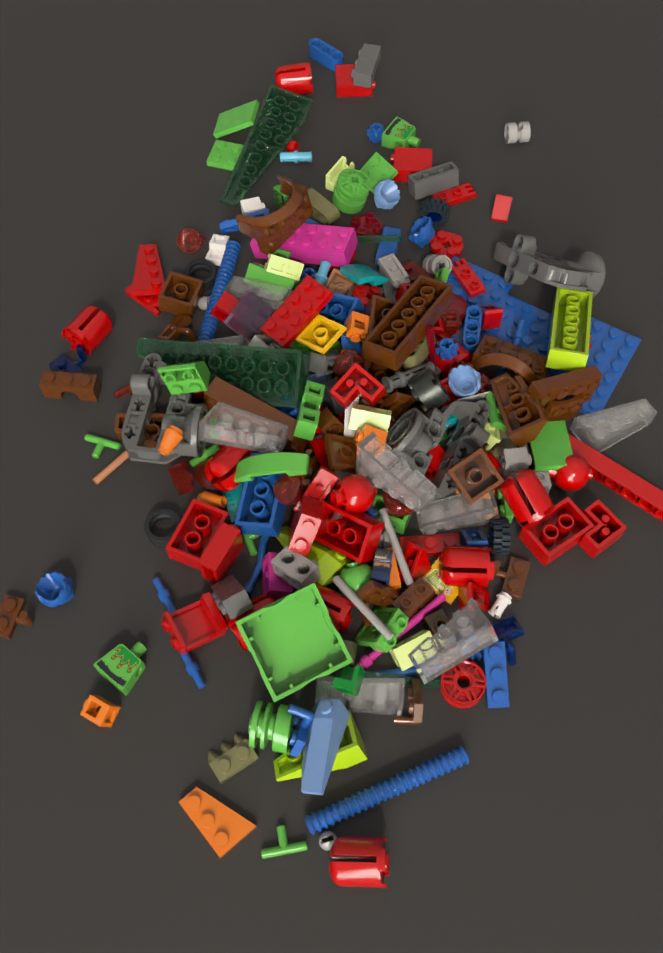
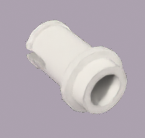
M506 592L496 595L497 599L488 611L491 616L494 617L496 615V619H500L507 605L511 604L512 597Z

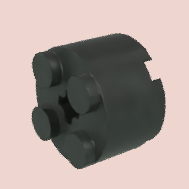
M430 368L424 370L407 383L412 390L413 397L416 401L420 400L422 403L421 406L426 414L432 407L438 408L450 400L447 391L443 389L442 383Z

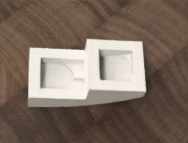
M213 234L205 259L211 261L214 265L220 266L226 244L230 239L229 236Z

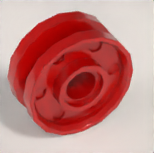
M456 660L448 664L443 670L439 683L443 699L449 705L458 709H469L477 705L487 685L482 669L474 662L468 660ZM458 681L466 682L468 687H460Z

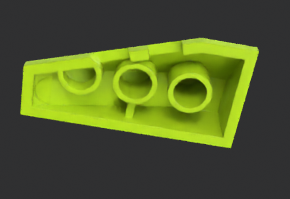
M288 526L281 527L280 536L276 537L284 548L288 545L290 528ZM316 540L313 541L308 556L304 555V557L309 560L313 559L319 565L321 578L315 584L322 586L331 584L334 577L339 576L341 570L347 566V563L352 561L351 558Z
M348 710L350 716L331 771L349 768L368 760L363 739L350 710ZM289 749L287 754L283 753L273 761L275 776L278 782L302 777L303 749L298 758L289 755Z

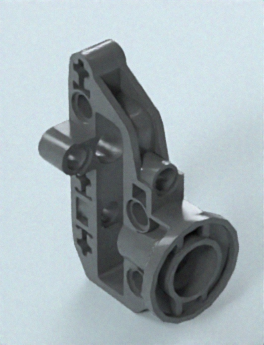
M523 234L516 236L513 245L499 241L496 244L493 259L507 265L504 275L506 284L521 286L530 276L559 288L593 292L592 298H594L600 292L606 274L605 263L596 252L586 251L580 254L574 261H567L536 251V238Z
M156 353L148 354L141 365L140 372L133 373L131 376L132 398L121 433L125 449L130 460L168 464L181 455L201 458L204 454L208 437V408L205 404H192L191 393L170 396L156 448L143 447L147 425L150 424L152 414L157 413L160 386L166 385L158 372V367L166 366L167 364ZM173 425L183 431V439L169 456H165L158 452V448L165 428Z
M485 400L477 402L454 401L440 410L432 407L426 415H423L417 408L410 409L389 430L385 448L382 452L399 464L403 481L431 502L443 498L457 490L445 470L488 441L490 433L484 427L489 416L490 406ZM452 414L459 422L456 429L450 432V435L442 443V447L446 451L434 479L430 483L424 478V475L433 456L427 453L432 448L438 446L445 431L448 417Z

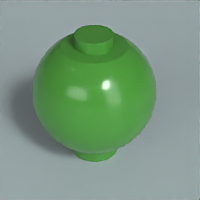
M355 560L350 561L341 570L339 577L358 596L357 591L370 582L373 568L366 563H359Z

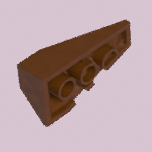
M508 373L490 380L506 429L515 446L518 448L534 441L547 422L540 404L534 401Z

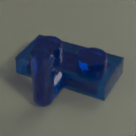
M81 345L76 346L75 349L79 358L74 362L62 353L49 364L50 368L53 371L86 374L79 368L87 360L83 347Z
M514 616L476 631L478 639H482L481 643L505 641L508 664L513 666L517 663L515 646L511 640L523 636L524 630Z

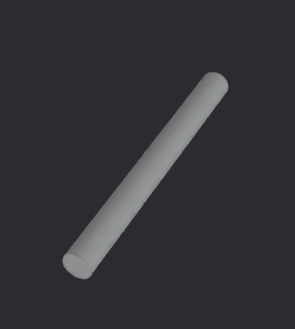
M383 508L379 510L382 521L385 522L384 527L406 586H411L414 583L387 509Z
M339 576L334 577L332 581L376 629L387 640H390L394 634Z

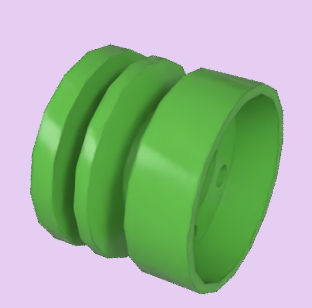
M357 169L343 170L338 175L332 195L334 206L347 214L360 212L364 208L371 188L370 178Z
M257 701L249 722L250 748H256L260 739V749L264 750L268 740H271L273 752L288 753L290 747L288 740L293 731L291 724L295 716L287 712L289 705L281 704L276 714L273 713L272 702L267 704L266 711H264V701Z

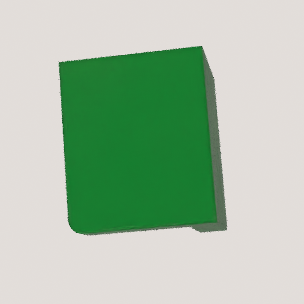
M357 664L355 668L344 666L341 677H334L332 686L337 692L358 697L365 671L361 665Z

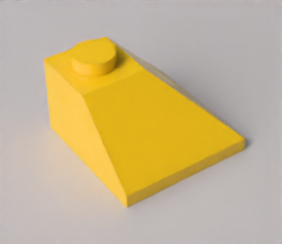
M318 314L299 334L296 341L324 355L347 328Z

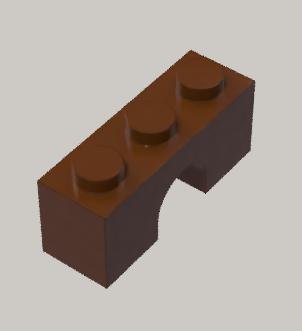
M43 370L39 383L44 397L62 399L64 392H72L81 401L98 402L102 388L96 374Z

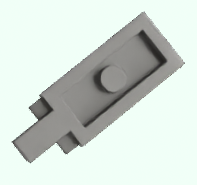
M394 253L378 259L379 266L395 289L400 288L402 283L410 284L409 275Z

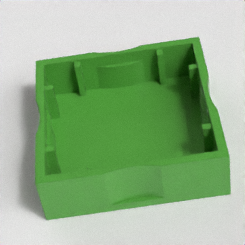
M314 582L235 622L274 702L300 690L312 680L327 676L353 662Z

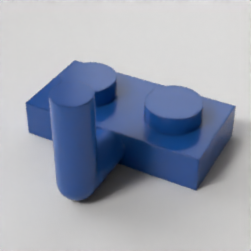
M290 704L287 712L295 716L291 724L293 731L288 740V744L291 745L289 755L298 758L306 744L308 727L314 718V714L309 710Z

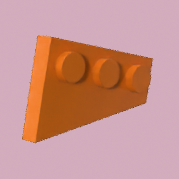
M198 787L194 788L179 801L185 812L220 858L257 827Z

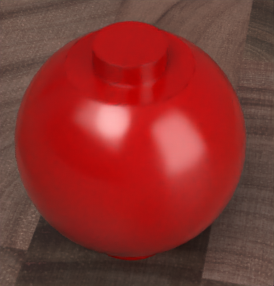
M576 453L566 457V466L558 470L548 471L549 477L553 478L555 485L565 491H577L583 488L588 480L592 478V468H589V463L584 457Z
M350 474L343 477L336 485L335 490L330 492V500L334 507H345V511L361 514L372 506L377 491L376 487L365 476Z

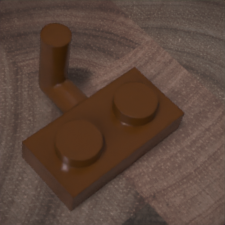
M177 314L157 337L160 343L172 345L181 334H186L192 345L196 346L197 338L192 330L188 328L193 320L189 315Z
M511 556L507 571L500 569L501 562L495 560L494 576L504 579L501 592H506L513 599L520 601L531 562Z
M371 580L357 591L359 599L363 600L368 607L372 604L387 607L399 597L396 589ZM358 609L366 627L371 626L372 623Z
M5 594L0 606V637L11 639L17 624L27 626L33 624L34 621L30 615L23 611L27 602L25 599Z
M412 679V687H408L407 700H409L408 713H411L412 716L394 715V724L418 725L422 723L424 704L421 679Z

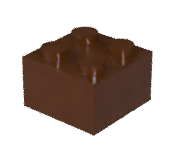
M170 271L158 296L159 310L175 315H189L192 319L197 310L198 301L204 294L203 280Z
M476 448L445 470L468 504L474 503L504 482L482 448Z

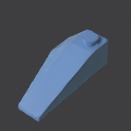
M320 699L310 710L314 714V718L308 727L307 740L303 747L302 793L324 794L350 716L340 699Z

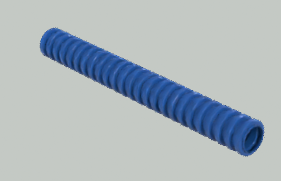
M230 240L226 244L197 338L196 347L201 351L211 350L219 320L211 315L210 312L224 291L228 292L239 257L241 245L234 240Z
M458 745L457 749L452 748L451 752L447 750L444 755L442 753L439 754L438 758L434 756L433 760L428 759L427 763L421 762L420 766L414 765L413 769L408 768L407 772L403 770L400 775L397 773L395 777L390 776L389 780L383 779L382 783L377 782L376 786L370 785L369 789L364 788L363 792L357 791L356 795L352 793L349 798L347 796L344 797L343 801L339 799L337 800L338 803L334 804L333 802L330 807L326 805L323 810L319 808L318 812H311L312 815L310 816L306 814L304 820L310 834L315 835V831L321 832L322 828L328 829V825L334 826L337 821L341 823L342 819L347 820L350 815L354 817V814H360L361 810L367 811V808H373L374 804L380 805L381 801L387 802V798L393 799L394 795L399 796L401 792L404 794L407 789L411 791L412 787L415 786L417 788L420 783L424 785L425 781L430 782L431 778L437 779L438 775L443 776L444 772L450 773V770H456L457 766L461 768L463 764H469V756L462 745Z

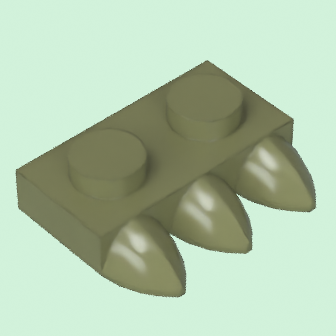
M234 734V747L225 742L221 743V756L214 751L208 752L209 765L221 784L259 759L254 749L249 747L247 738L240 734Z

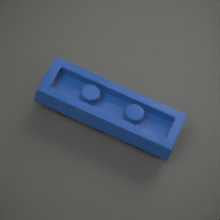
M505 641L482 642L484 674L487 683L485 688L487 708L510 707Z

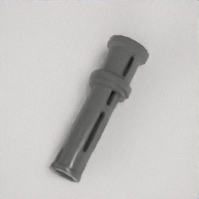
M429 361L405 372L397 371L390 377L384 376L381 379V384L385 386L386 393H391L393 389L405 387L411 379L428 368L435 372V366Z

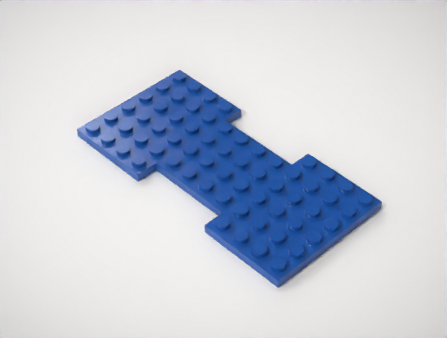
M454 256L451 262L454 264V261H459L461 258ZM467 261L486 287L484 294L470 299L452 272H450L447 283L453 285V294L462 297L467 302L468 307L471 305H495L503 308L500 328L482 330L481 327L478 345L485 334L513 344V333L517 329L518 321L522 319L526 323L523 330V341L520 342L519 347L547 356L552 314L508 295L514 285L506 284L503 277ZM591 317L590 335L592 338L589 343H592V346L589 349L585 368L596 365L603 378L598 388L592 394V398L583 403L579 412L598 420L642 339ZM464 321L442 322L444 327L443 333H447L461 345ZM551 368L546 378L567 373L568 371ZM572 394V395H568V396H566V397H564L563 399H560V400H558V399H554V400H556V401L568 400V399L573 398V394Z

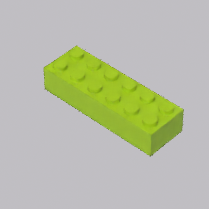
M557 287L552 309L546 367L566 371L585 368L589 356L593 292Z

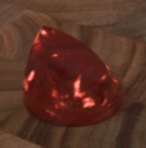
M189 228L181 230L176 238L179 249L188 254L196 252L206 240L201 233Z
M285 474L275 482L273 491L280 503L294 505L300 500L302 494L300 475L288 476Z

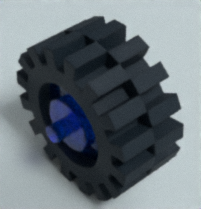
M431 197V200L428 198L421 204L419 218L424 216L430 217L433 227L437 226L439 228L441 225L444 226L445 223H448L450 206H448V202L445 203L444 199L440 201L438 197L437 200L434 197Z
M491 518L487 538H489V546L493 550L490 551L491 554L509 553L512 534H510L508 518Z

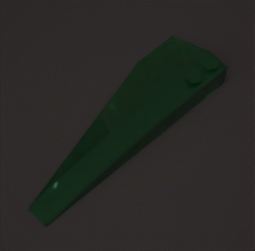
M270 84L254 125L249 132L221 196V203L234 208L238 205L240 200L243 199L287 146L289 141L293 139L305 124L314 100Z
M137 338L136 346L137 357L145 359L148 354L156 353L160 355L161 360L167 365L205 361L210 371L209 384L212 383L215 377H218L270 406L299 408L310 370L311 352L304 350Z

